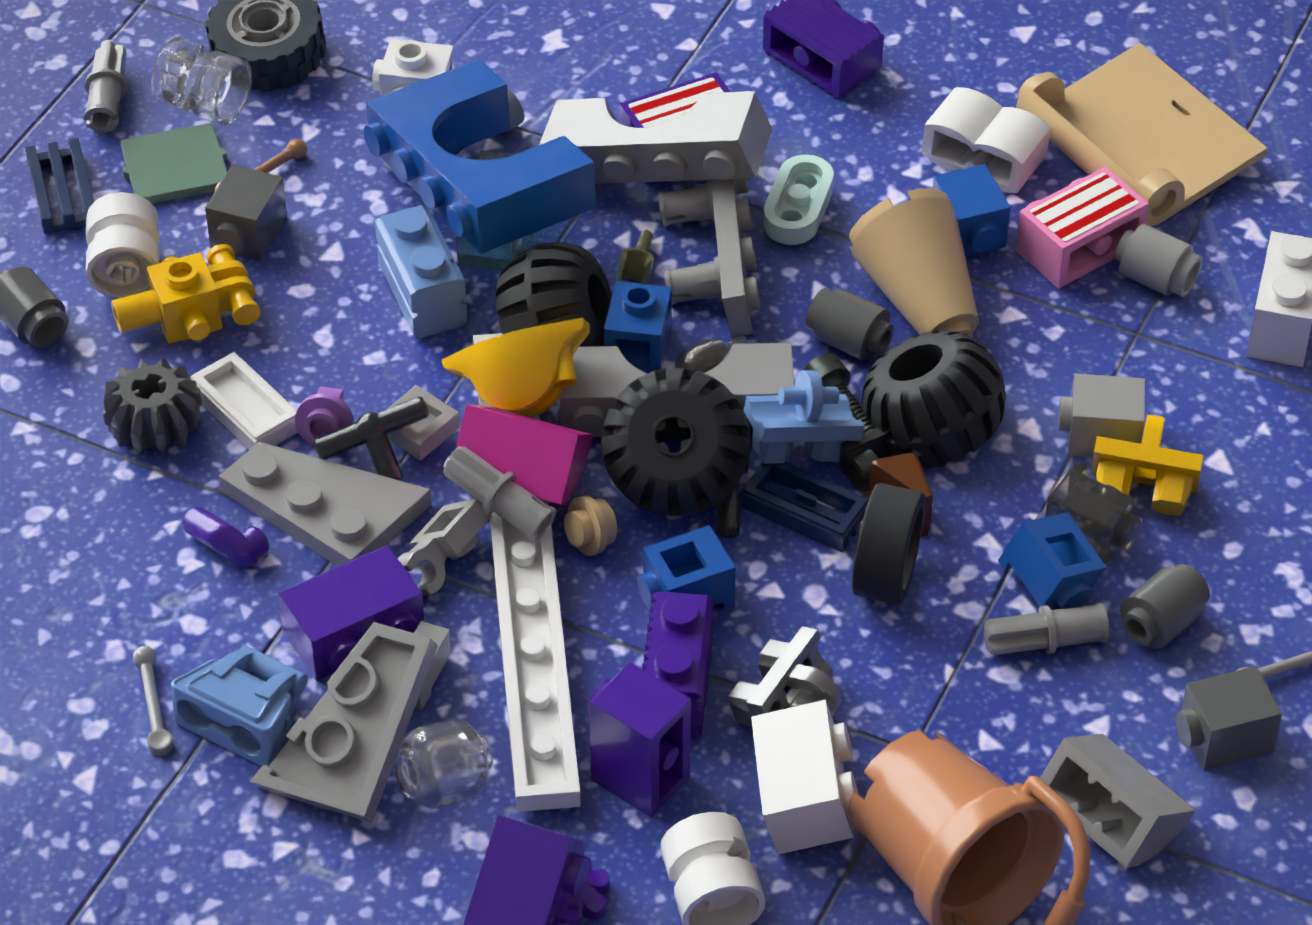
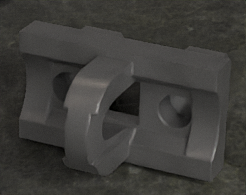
M802 626L790 643L771 639L768 641L759 654L758 667L763 677L761 683L755 684L739 681L728 695V703L736 722L752 727V716L826 700L831 716L841 703V695L833 683L832 677L834 673L831 666L823 659L818 650V641L821 638L818 629ZM786 685L791 686V690L787 695H785L783 690Z

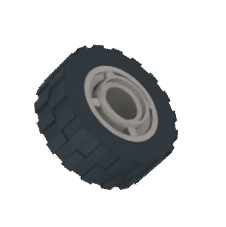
M217 0V5L211 7L208 13L209 20H206V32L212 62L215 64L216 72L220 77L224 76L226 81L233 86L239 85L243 89L250 91L259 89L262 92L272 91V89L288 88L291 87V84L297 81L302 82L308 78V74L316 71L320 66V59L325 56L326 41L320 7L317 1Z

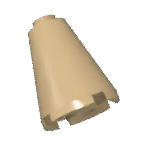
M936 188L910 190L907 193L911 200L893 206L889 198L878 203L862 215L850 230L849 239L852 247H849L852 255L917 333L921 336L922 333L948 330L956 331L972 338L973 331L979 324V318L955 208L947 193Z

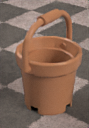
M921 730L909 732L891 742L871 760L864 773L874 783L869 788L865 800L853 791L849 801V821L856 832L878 852L912 891L914 903L929 925H1009L1035 901L1053 875L1064 848L1065 827L1068 830L1074 849V873L1068 890H1062L1043 925H1075L1086 905L1082 898L1090 878L1091 848L1081 819L1067 801L1037 776H1030L1024 785L1019 782L1010 785L958 749L945 736L935 731L936 739L933 740Z

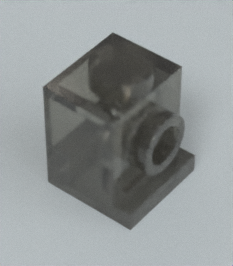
M1076 461L1048 497L1045 517L1069 512L1105 565L1108 566L1120 548L1128 551L1132 547L1140 532L1142 518L1132 514L1135 498L1120 492L1111 485L1103 484L1086 476L1087 466Z

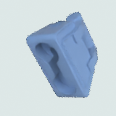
M244 645L238 651L231 652L222 659H212L172 681L174 719L179 726L260 766L263 764L269 766L278 755L286 738L294 713L293 701L295 697L300 696L308 682V676Z

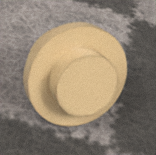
M581 496L574 498L570 502L564 518V530L569 542L573 546L577 547L584 555L593 556L602 553L607 545L615 541L617 522L615 514L607 501L602 498L593 499L590 496Z

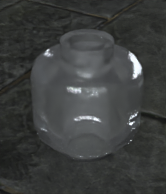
M459 718L446 719L408 732L400 745V750L394 756V772L400 789L408 798L415 799L420 805L429 809H437L479 795L488 781L489 769L493 765V752L487 738L483 734L478 733L469 722Z

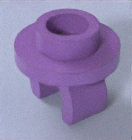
M320 387L317 394L311 395L302 401L295 415V425L298 433L307 443L314 446L316 438L354 423L351 409L342 401L344 389Z

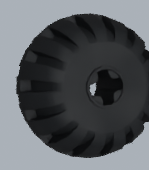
M565 242L539 243L517 254L503 268L497 281L496 311L499 316L498 322L501 333L506 334L520 329L584 318L590 324V332L579 347L604 346V327L613 293L610 290L606 274L602 271V267L596 258L586 249Z
M948 330L922 333L919 337L913 336L902 341L901 345L892 347L883 354V358H879L874 363L865 378L862 408L867 420H871L874 429L879 428L883 433L889 428L891 429L892 436L884 437V446L892 453L889 456L911 453L909 449L911 451L913 449L922 454L917 458L927 467L944 466L947 462L951 461L954 463L965 458L966 454L977 451L985 445L986 440L992 438L1003 419L1006 401L1002 371L987 349L967 335Z
M688 368L655 370L627 385L609 408L601 437L603 460L615 486L635 505L652 513L665 516L696 514L722 501L734 489L744 474L751 445L748 421L737 398L724 384L714 377ZM675 425L680 427L682 434H691V438L681 442V451L671 453L666 443H659V438L667 436L668 427Z

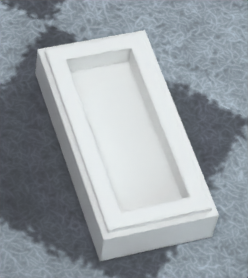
M235 352L191 375V380L196 381L197 387L200 388L202 405L249 450L258 442L276 446L298 433L295 425L297 410Z

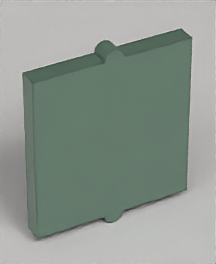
M213 122L120 140L126 164L122 169L124 180L130 181L133 194L149 200L151 204L215 192L217 184L223 180L227 173L224 163L228 159L227 151L219 146Z

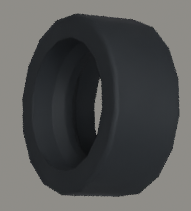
M883 483L875 485L865 510L856 548L852 575V591L854 595L892 604L903 602L911 581L921 540L926 506L924 492Z

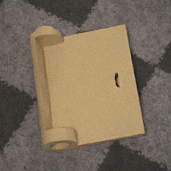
M1140 42L1065 88L1064 82L1054 73L1045 72L1027 79L1018 92L1016 108L1028 111L1044 120L1051 127L1049 141L1084 172L1090 175L1107 167L1149 203L1146 222L1149 226H1155L1164 222L1267 156L1268 148Z

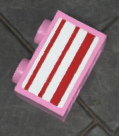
M1104 167L1084 178L1076 179L1069 186L1042 200H1036L1020 210L1016 252L1059 289L1114 260L1116 248L1124 233L1128 229L1136 231L1141 224H1146L1149 203L1107 167Z

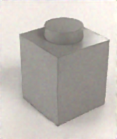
M1074 373L1071 397L1060 396L1058 431L1068 432V456L1093 457L1097 436L1141 444L1145 411V378Z

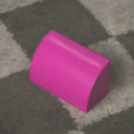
M466 405L456 448L459 446L468 448L503 474L512 472L517 477L516 483L538 499L562 505L571 497L577 487L587 462L594 435L484 405Z

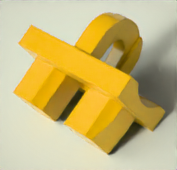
M1147 414L1141 444L1097 436L1092 465V475H1096L1097 500L1102 503L1119 506L1128 504L1132 482L1155 486L1151 509L1162 514L1182 516L1190 494H1197L1204 455L1160 447L1165 418Z

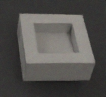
M415 385L388 408L420 396L423 397L429 410L428 418L389 433L387 436L389 441L421 461L460 428V418L457 410Z

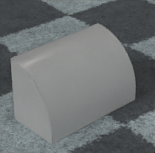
M1103 733L1064 738L1040 777L1042 781L1071 806L1083 822L1086 835L1125 868L1141 865L1162 851L1181 832L1196 811Z

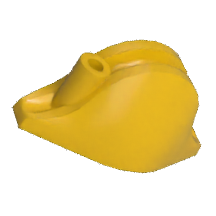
M584 318L520 329L478 342L441 361L443 367L451 374L471 380L481 398L492 407L526 417H534L553 406L561 396L564 388L571 387L577 383L573 356L584 339L589 335L590 324Z

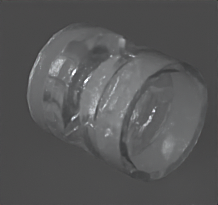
M177 36L163 47L157 57L152 72V95L161 103L185 111L192 110L196 116L226 126L240 115L247 103L251 91L252 70L246 60L217 50L209 52L205 45Z

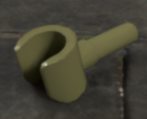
M644 230L641 232L635 248L622 249L616 281L631 279L639 281L641 284H649L654 255L648 252L653 240L651 231Z

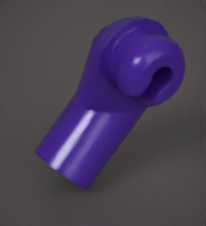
M202 507L191 508L184 516L183 528L187 534L238 567L256 565L257 558L263 557L269 551V541L262 530L257 527L249 526L241 533L238 529Z

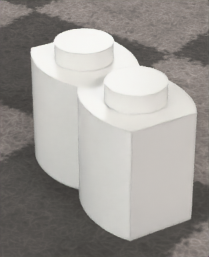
M954 88L926 122L921 153L935 164L951 171L985 164L1002 192L1018 193L1047 156L1051 127L1038 116L1022 109L1002 107L991 97L969 88Z

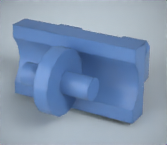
M816 370L800 371L796 377L795 386L780 388L778 395L746 396L744 412L753 427V449L760 461L765 464L784 463L785 460L789 459L792 442H805L804 448L811 459L819 462H839L841 443L845 441H861L864 424L861 420H856L853 417L847 396L839 394L837 387H823L821 377Z

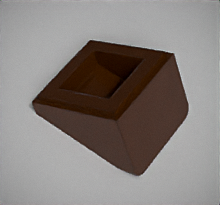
M912 452L873 461L871 464L869 497L875 485L879 483L924 492L926 506L921 536L928 535L931 523L933 493L917 456Z

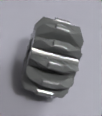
M141 358L138 368L132 370L119 367L117 379L105 382L104 407H102L104 424L108 425V430L113 433V437L117 440L119 447L132 445L138 455H141L149 447H156L164 455L168 444L174 443L185 446L188 433L199 430V422L201 420L200 406L202 405L200 388L196 385V381L191 380V376L188 374L185 366L172 368L166 358H163L156 365H147Z

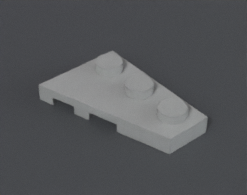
M262 442L254 445L219 475L222 493L337 566L386 546L432 505L431 489Z
M373 622L328 680L327 692L306 719L300 717L286 735L289 741L269 766L262 765L250 782L258 789L372 823L438 645L429 637Z

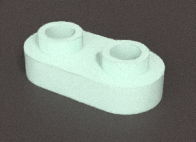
M797 155L787 159L781 165L764 206L763 226L766 234L771 239L786 245H797L811 240L816 235L833 193L834 171L826 160L814 155Z

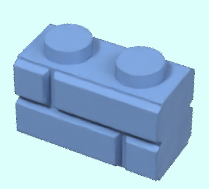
M420 205L382 215L375 220L376 239L379 243L377 244L378 263L413 336L423 338L462 327V325L467 323V305L464 300L466 299L465 279L458 265L454 263V257L430 209Z

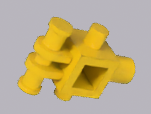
M227 244L216 245L208 251L206 258L210 266L206 265L201 252L180 258L170 256L163 259L159 264L148 266L146 269L150 290L111 301L114 318L120 333L160 323L168 344L189 338L192 340H202L210 332L223 329L221 313L232 310V317L235 323L238 325H249L260 317L261 310L257 302L253 301L255 288L248 278L245 266L240 261L234 260L235 253L232 247Z

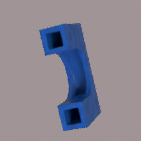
M480 59L366 102L368 125L364 127V138L370 152L376 157L380 156L394 170L395 175L402 183L407 182L421 196L428 209H435L449 223L453 233L457 237H463L480 254L596 208L594 162L566 136L500 159L473 160L452 154L463 147L510 130L507 83Z

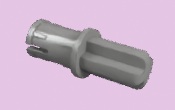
M112 40L101 42V48L95 51L93 70L87 75L85 80V89L89 95L84 121H86L88 128L99 133H107L117 128L120 101L128 90L127 80L124 77L127 51L123 45H115Z
M457 447L443 465V473L448 479L483 503V512L486 514L495 512L526 534L533 542L541 538L556 516L557 511L555 508L549 507L516 483L517 477L512 472L501 473L466 447Z
M1103 603L1051 610L1048 605L1040 606L1038 613L989 619L984 623L983 633L986 648L993 655L1044 649L1046 654H1054L1057 647L1107 642L1110 628L1107 611Z

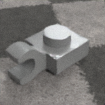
M476 498L444 505L409 543L413 549L403 553L398 558L407 572L412 571L417 565L420 567L422 580L417 586L422 592V596L436 593L442 587L445 580L444 564L447 557L451 560L458 559L467 554L478 543L479 537L477 533L489 521L492 515L483 512V503Z

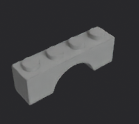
M755 91L704 93L681 116L667 123L647 128L628 127L618 123L605 98L556 100L539 145L566 136L594 162L595 184L756 178L772 127Z
M791 343L733 344L725 359L704 374L714 377L724 384L737 398L744 410L746 396L778 395L780 388L794 387ZM618 346L578 347L573 356L577 383L571 387L564 388L560 396V423L563 427L593 434V438L602 437V428L613 401L627 385L647 373L630 364ZM747 418L750 434H753V427ZM674 425L668 427L667 436L691 434H682L680 427Z

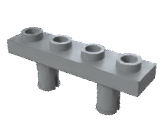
M706 180L705 185L668 192L659 191V207L664 227L671 224L712 219L716 228L718 256L713 258L714 262L664 270L666 286L672 287V305L679 302L720 297L724 304L731 338L753 334L751 311L761 310V301L756 276H747V271L757 270L752 236L743 237V232L753 231L748 198H739V194L749 192L748 180Z

